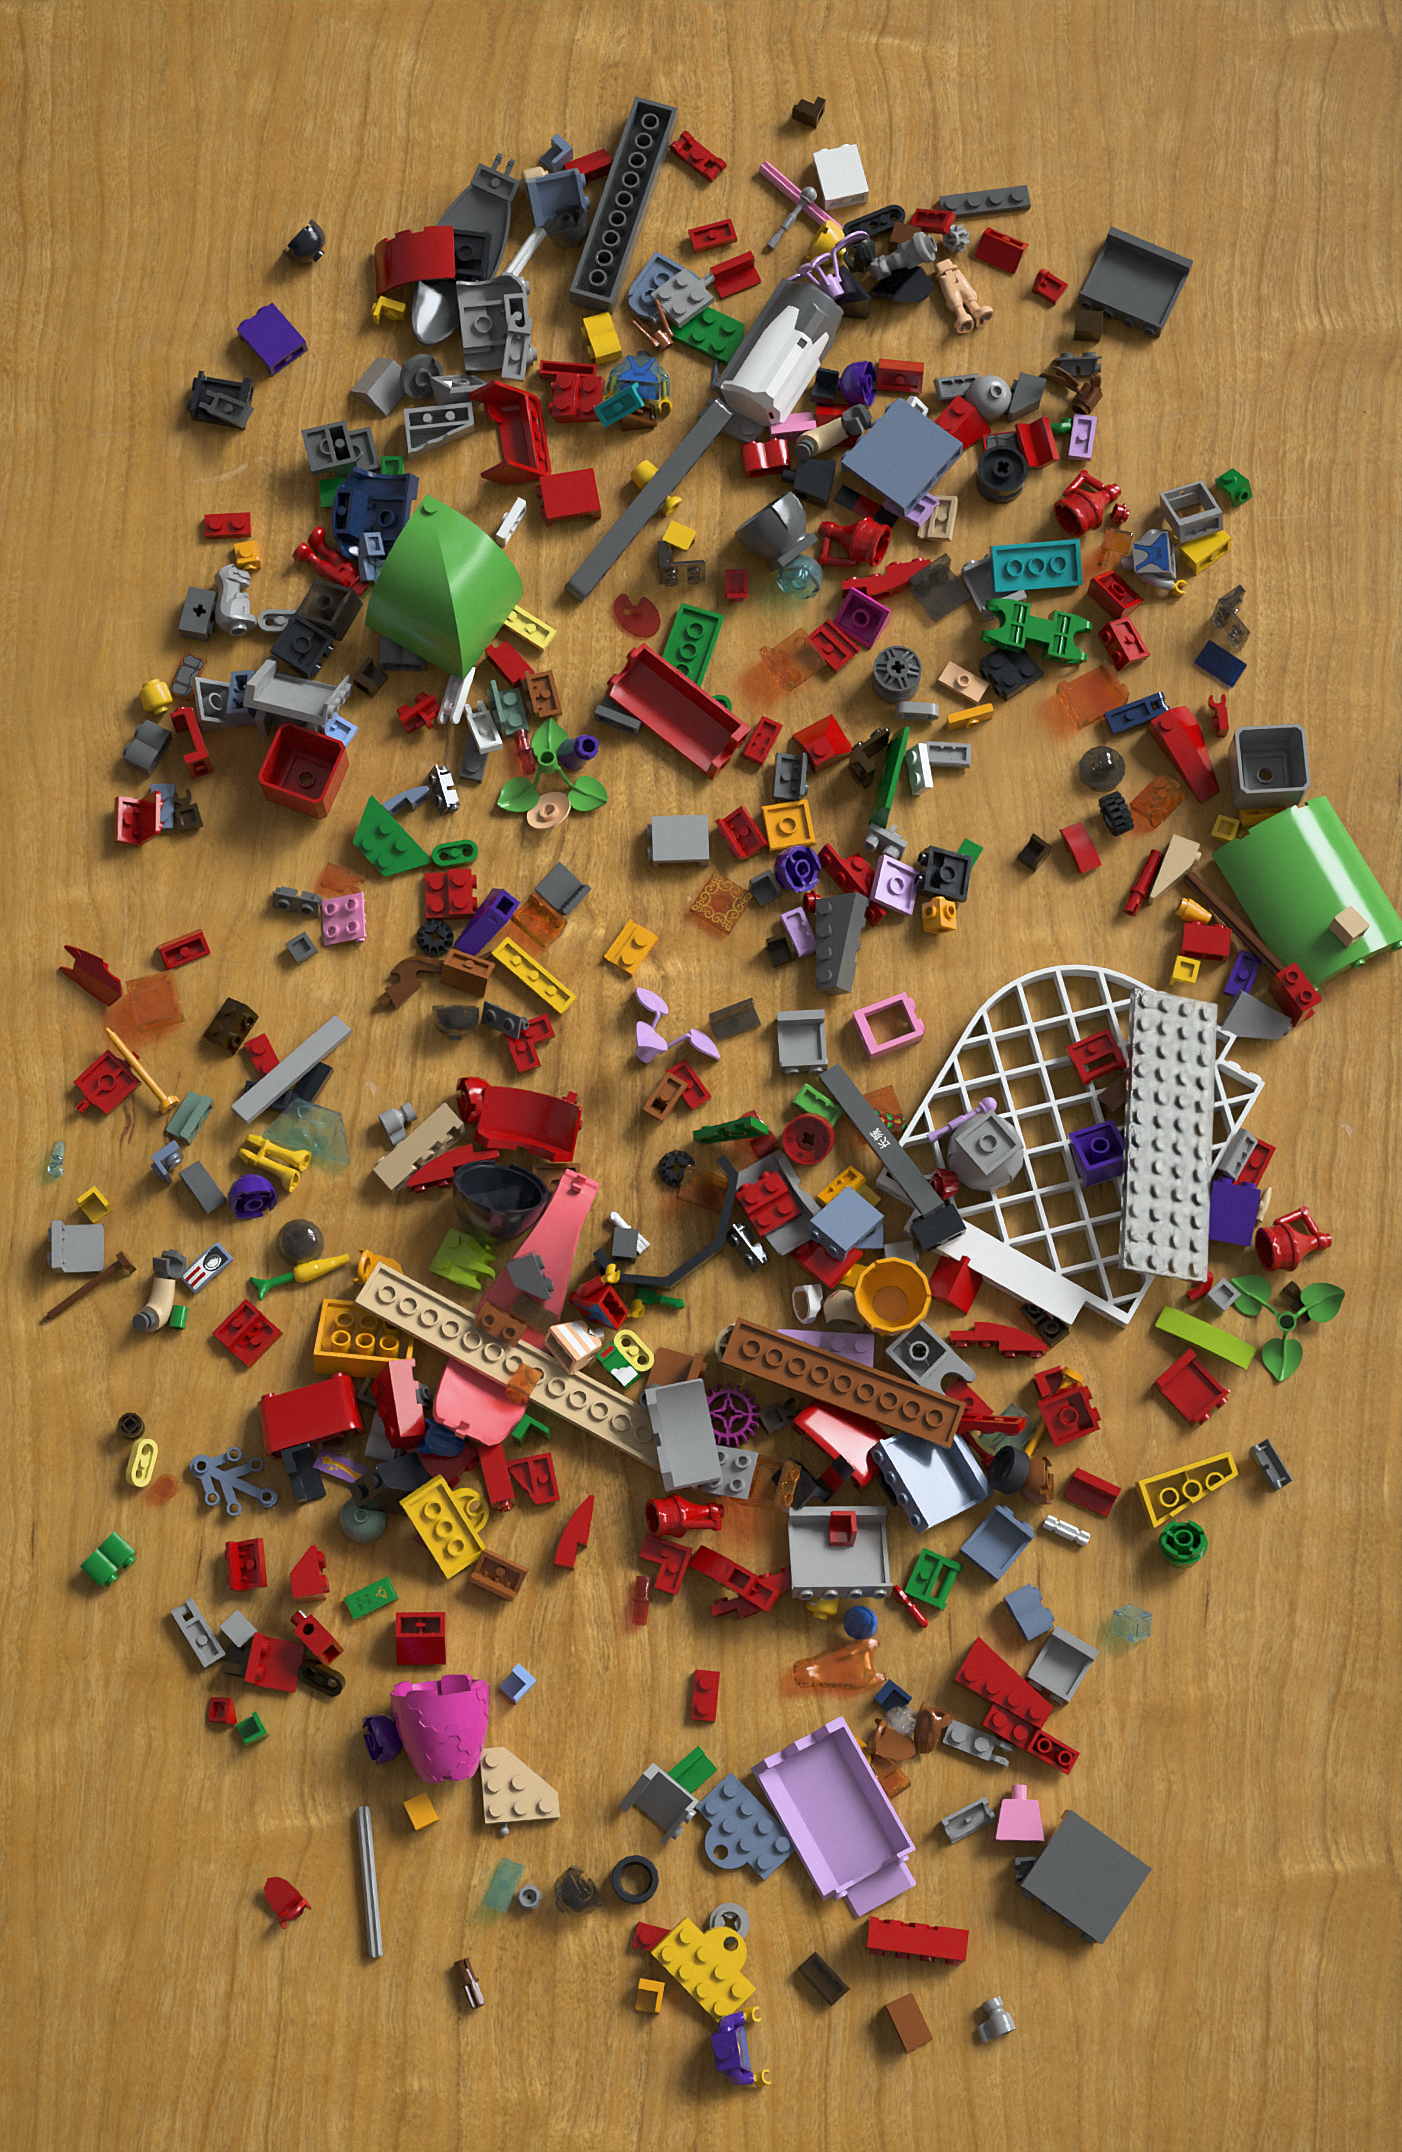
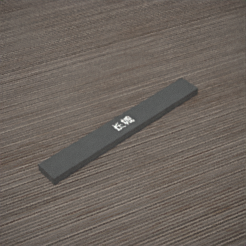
M839 1063L819 1074V1080L921 1216L926 1218L944 1207V1202Z

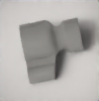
M409 1102L401 1105L399 1110L390 1108L378 1114V1118L393 1146L406 1139L404 1123H410L417 1119Z
M1000 1996L982 2003L985 2012L989 2014V2019L977 2027L982 2043L1016 2029L1011 2014L1003 2010L1004 2004Z

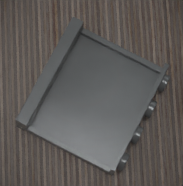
M1111 226L1093 269L1082 291L1080 290L1077 303L1084 309L1102 311L1103 316L1108 319H1116L1127 327L1137 328L1148 336L1159 338L1191 272L1193 260Z
M1065 1810L1060 1817L1062 1819L1061 1823L1021 1882L1018 1881L1016 1885L1021 1888L1020 1893L1031 1901L1035 1898L1041 1902L1040 1908L1050 1915L1056 1913L1062 1918L1060 1922L1071 1930L1075 1927L1082 1932L1080 1937L1091 1945L1094 1942L1103 1944L1152 1868L1072 1810Z

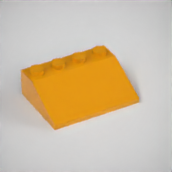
M324 1299L313 1354L314 1373L336 1374L344 1372L345 1375L366 1378L368 1376L376 1378L388 1361L413 1359L416 1338L355 1305V1301Z

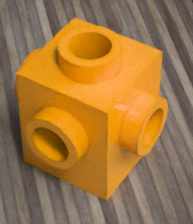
M933 897L931 901L922 904L923 931L941 935L957 930L954 902L947 901L944 897Z

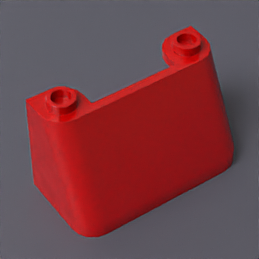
M344 1372L331 1375V1379L279 1395L269 1393L261 1396V1400L257 1404L266 1456L272 1460H278L283 1458L281 1450L309 1442L312 1445L336 1437L344 1438L354 1433V1436L367 1433L359 1401L356 1398L357 1394L352 1377L345 1375Z
M816 1399L805 1407L791 1422V1428L799 1436L806 1433L805 1439L808 1442L811 1441L832 1462L842 1454L855 1469L850 1479L854 1483L853 1486L861 1494L881 1473V1469L873 1460L869 1449L879 1440L883 1439L884 1441L895 1436L892 1433L888 1435L874 1421Z

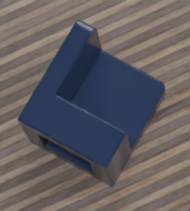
M889 1679L874 1697L873 1701L893 1718H897L912 1700V1697Z

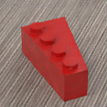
M979 1636L977 1637L953 1683L989 1704L996 1703L1035 1728L1042 1729L1053 1707Z
M870 1916L867 1922L865 1949L870 1950V1955L885 1956V1952L895 1953V1958L910 1959V1955L920 1956V1961L935 1963V1958L945 1959V1964L960 1966V1961H966L969 1930L943 1926L932 1927L921 1923L908 1924L893 1919L879 1920V1917Z

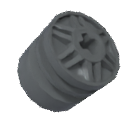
M892 646L885 648L878 654L874 661L872 687L880 700L895 705L898 702L910 701L915 697L920 685L922 665L919 657L913 650L904 646Z

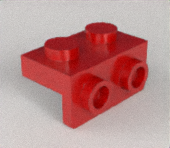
M740 806L724 819L718 818L715 820L718 826L717 832L723 839L727 840L730 845L728 849L736 859L747 861L768 845L745 806Z
M255 1538L240 1542H226L225 1559L228 1569L227 1583L230 1591L246 1592L268 1587L263 1539Z

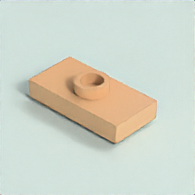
M949 661L938 679V683L977 705L989 687L988 682Z

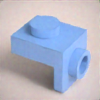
M335 712L333 719H329L325 726L320 725L322 734L342 741L345 749H347L359 731L357 726L338 716V712Z

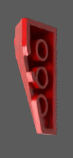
M1187 706L1169 709L1151 720L1147 731L1201 804L1217 794L1220 789L1200 725Z

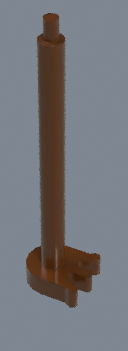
M123 1251L116 1254L118 1260L47 1312L48 1315L42 1318L44 1322L54 1319L122 1267L131 1274L136 1271V1267L127 1257V1254Z

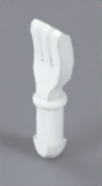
M617 1212L609 1213L608 1218L610 1222L617 1228L631 1229V1226H628ZM638 1233L637 1253L641 1254L650 1246V1243Z

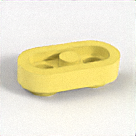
M619 1331L614 1338V1344L637 1372L645 1373L651 1370L654 1364L653 1353L633 1331ZM623 1340H629L631 1342L630 1346H622ZM640 1357H644L647 1360L644 1365H640L637 1362Z
M141 1438L133 1445L126 1470L127 1482L132 1486H146L151 1479L158 1453L157 1445L152 1439Z

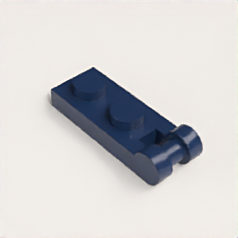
M1158 692L1105 712L1104 718L1112 736L1149 723L1169 710L1170 706H1167L1164 701L1166 699L1164 693ZM1156 704L1158 709L1153 711L1151 705Z

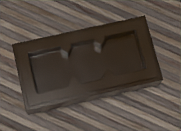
M816 1951L797 1968L831 2007L850 1990Z

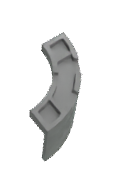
M778 1149L738 1172L739 1178L736 1190L738 1192V1188L745 1183H750L751 1185L759 1181L758 1177L766 1171L771 1173L777 1171L789 1189L790 1195L802 1212V1216L765 1236L774 1250L782 1256L811 1240L807 1232L809 1222L821 1211V1208L815 1203L808 1192L804 1193L802 1188L798 1187L801 1181L792 1168L787 1156Z
M699 1378L646 1389L645 1394L665 1491L722 1480L723 1476L703 1380Z

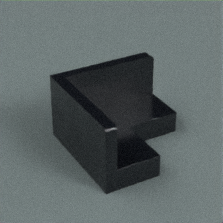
M307 1442L281 1450L285 1468L290 1477L298 1504L325 1497L326 1491L320 1471L313 1467L316 1458L310 1443Z

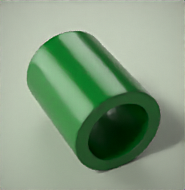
M173 1305L168 1327L185 1330L189 1308Z

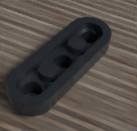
M889 205L847 222L842 231L845 237L856 231H864L869 235L870 239L893 231L895 222L904 223L905 211L899 205ZM891 217H896L897 220H896V221H892L890 218H891ZM871 225H875V226H877V228H876V229H872V228H870V226H871Z

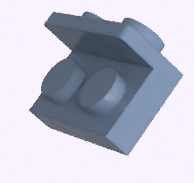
M173 1140L150 1156L154 1162L150 1166L160 1181L165 1179L168 1184L173 1182L166 1169H174L182 1162L181 1159L184 1157L176 1141Z

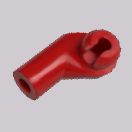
M1202 1269L1198 1272L1199 1281L1197 1287L1185 1292L1190 1302L1206 1296L1211 1290L1214 1277L1207 1269Z

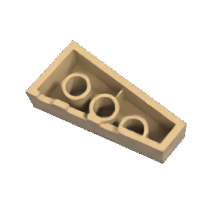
M444 1102L404 1141L398 1143L387 1157L383 1156L375 1163V1168L373 1169L375 1176L392 1195H395L407 1185V1181L419 1169L434 1158L444 1154L466 1135L463 1122Z

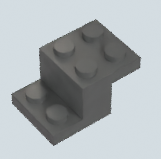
M346 420L301 430L312 475L334 470L336 478H345L352 472L351 469L355 466L369 472L381 471L370 426L348 431Z

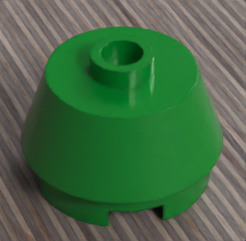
M1176 1520L1165 1526L1160 1534L1159 1548L1167 1562L1173 1567L1179 1569L1191 1568L1206 1553L1208 1548L1207 1537L1202 1527L1191 1520H1188V1523H1175Z

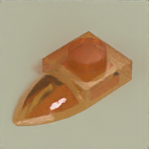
M871 1753L870 1764L872 1771L891 1800L911 1786V1781L892 1759L883 1758Z

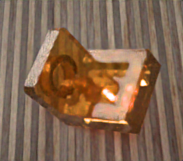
M521 1362L507 1385L505 1394L512 1402L526 1405L542 1373Z

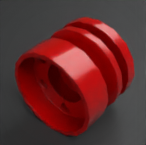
M804 1113L795 1117L786 1126L782 1144L786 1154L793 1161L801 1165H813L821 1162L831 1152L835 1143V1132L832 1124L825 1117L817 1113ZM805 1132L815 1135L813 1144L810 1141H804L806 1137Z

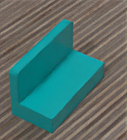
M638 382L605 399L593 408L604 428L645 405L636 391V388L639 386Z

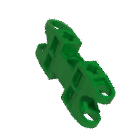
M1000 598L986 600L985 608L992 611L991 613L998 618L999 628L981 630L980 639L983 642L996 648L1016 653L1021 651L1026 643L1043 647L1041 659L1062 664H1081L1087 662L1088 655L1081 652V649L1075 646L1073 636L1078 634V632L1090 633L1092 631L1093 625L1088 620L1058 610H1054L1048 615V619L1030 615L1031 604Z

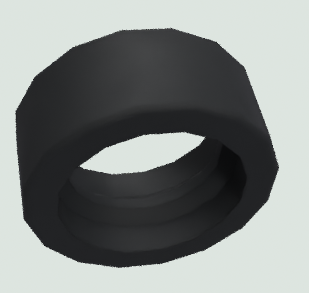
M1006 1445L995 1454L988 1469L987 1478L991 1488L1008 1495L1017 1492L1022 1487L1029 1472L1030 1459L1028 1454L1013 1446Z
M639 1855L627 1856L619 1861L613 1869L611 1878L613 1889L617 1896L631 1904L644 1903L652 1898L657 1891L659 1883L658 1871L653 1862ZM635 1864L643 1866L650 1875L648 1888L643 1893L637 1895L626 1892L620 1880L624 1869Z

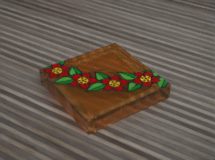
M892 1085L863 1094V1097L892 1135L906 1131L908 1127ZM859 1133L862 1144H867V1142Z

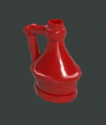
M1081 470L1079 475L1063 492L1064 498L1054 503V516L1059 525L1068 534L1081 537L1087 531H1094L1101 527L1103 511L1106 505L1118 499V496L1121 495V489L1115 483L1105 486L1104 483L1090 476L1088 471ZM1083 483H1086L1099 492L1090 493L1078 488Z
M865 517L852 525L839 526L832 521H822L818 533L823 535L824 538L818 562L824 568L828 566L855 567L858 563L877 567L884 559L889 548L891 528L887 524L880 525L871 517ZM832 539L842 545L849 558L829 557Z
M1301 1206L1299 1209L1274 1220L1272 1227L1259 1228L1255 1235V1246L1262 1267L1270 1272H1275L1278 1269L1293 1272L1303 1257L1313 1250L1323 1251L1332 1245L1330 1234L1319 1232L1306 1206ZM1302 1219L1311 1235L1299 1233L1289 1223Z
M670 1493L667 1497L649 1499L646 1502L645 1516L648 1529L654 1537L669 1535L675 1538H682L690 1529L721 1531L724 1507L716 1502L698 1505L689 1502L676 1493Z

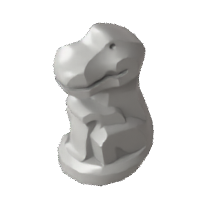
M924 232L914 233L911 240L899 244L898 249L886 257L882 255L873 259L868 267L873 279L882 280L892 275V271L905 267L912 269L922 262L930 263L935 260L936 243L931 235L926 236Z
M233 564L227 565L218 570L214 576L219 592L215 619L217 625L223 631L229 632L232 636H240L254 629L257 625L255 616L250 614L248 593L240 592L250 586V575L245 570L237 569Z

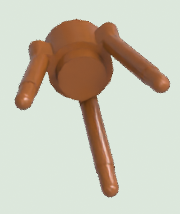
M655 299L654 302L665 332L660 329L653 333L646 323L634 313L633 317L640 325L634 320L631 324L650 342L653 348L662 353L673 345L674 342L671 340V337L674 334L669 328L659 300Z

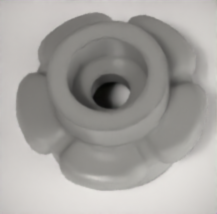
M528 1884L518 1891L517 1899H519V1905L523 1909H535L540 1904L539 1900L542 1899V1894L534 1885ZM528 1895L532 1896L530 1900L527 1899Z

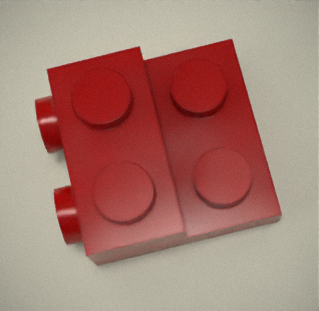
M578 373L556 374V381L551 382V392L554 395V401L549 403L550 415H552L557 423L601 422L593 408L603 401L604 378L602 376L580 377Z
M448 869L446 873H425L426 920L472 919L473 911L478 910L477 897H473V889H477V875H472L471 869Z
M777 1171L762 1173L758 1177L759 1181L752 1185L750 1183L743 1184L738 1188V1193L735 1194L736 1201L760 1239L802 1216V1212Z
M1080 1381L1059 1389L1058 1393L1037 1401L1055 1448L1100 1430L1098 1422L1101 1421L1099 1412L1096 1407H1091L1089 1400L1093 1398L1087 1385L1083 1386Z

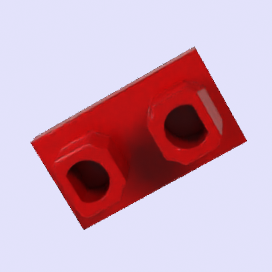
M421 692L414 699L416 702L415 706L409 708L407 705H402L397 709L398 718L407 734L415 729H420L424 725L429 730L433 728L431 720L436 718L440 711L437 699L433 694L428 696L426 693Z

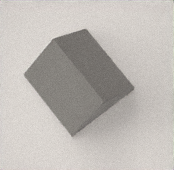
M377 357L350 392L387 417L406 394L401 388L399 381L402 368L395 360Z
M471 373L430 377V383L438 406L472 402V406H480L481 402L469 399L468 394L488 384Z
M200 677L192 678L198 720L202 733L237 727L238 725L226 714L230 683Z

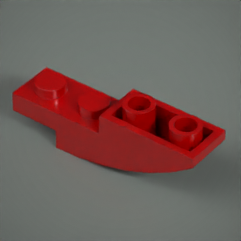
M916 558L907 563L896 561L885 566L884 575L875 573L866 578H847L841 583L842 598H846L851 587H854L875 601L892 597L923 579L930 572L931 560Z
M472 1144L448 1151L419 1169L407 1181L408 1190L418 1194L426 1192L428 1188L437 1186V1188L449 1187L453 1182L454 1172L468 1162L477 1160H495V1164L500 1162L498 1149L492 1148L474 1153Z
M975 1321L973 1331H950L949 1345H955V1348L965 1349L969 1348V1345H979L981 1349H991L993 1345H997V1355H1003V1358L1007 1359L1017 1358V1355H1027L1029 1359H1039L1047 1353V1345L1037 1338L1002 1324Z
M703 1545L699 1547L688 1564L692 1569L725 1589L731 1590L769 1613L781 1594L779 1589L760 1579L756 1574Z
M790 1566L780 1569L781 1573L773 1576L771 1572L758 1576L781 1591L778 1599L791 1588ZM739 1595L731 1600H728V1597L713 1601L714 1605L710 1606L713 1618L737 1611L739 1620L750 1617L762 1611V1609Z
M996 1703L990 1704L980 1725L997 1734L999 1738L1066 1775H1069L1080 1755L1076 1750L1043 1730L1035 1728Z

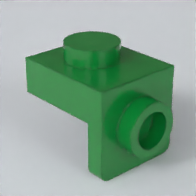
M1234 468L1215 479L1216 487L1230 497L1234 508H1237L1253 496L1249 480Z

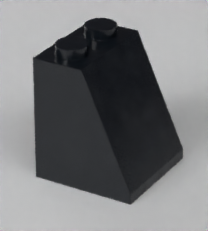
M413 1452L373 1466L350 1484L348 1488L360 1509L408 1517L399 1501L431 1479L417 1452Z

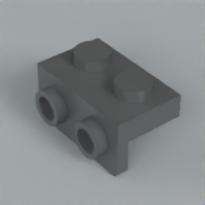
M803 752L800 756L776 753L771 799L794 802L800 801L807 795L809 785L805 781L806 774L810 770V761L807 760L808 753Z

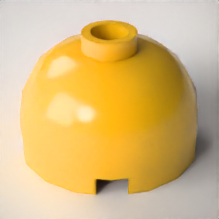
M827 218L826 223L821 225L810 243L812 244V249L810 251L807 250L804 257L811 261L822 254H831V249L835 247V244L845 237L842 229ZM846 248L836 253L838 260L842 258ZM832 254L830 259L820 265L831 264L833 262Z

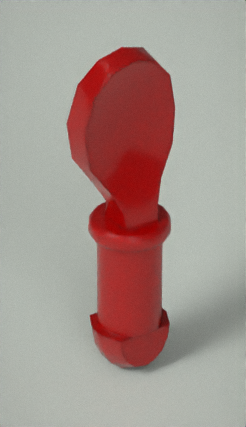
M893 1586L892 1595L894 1599L908 1608L906 1612H909L920 1628L928 1627V1619L923 1616L916 1607V1604H913L899 1586Z

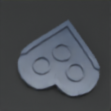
M655 251L630 288L629 309L637 317L651 322L650 316L658 311L650 294L685 267ZM688 270L693 277L700 280V278L695 273Z

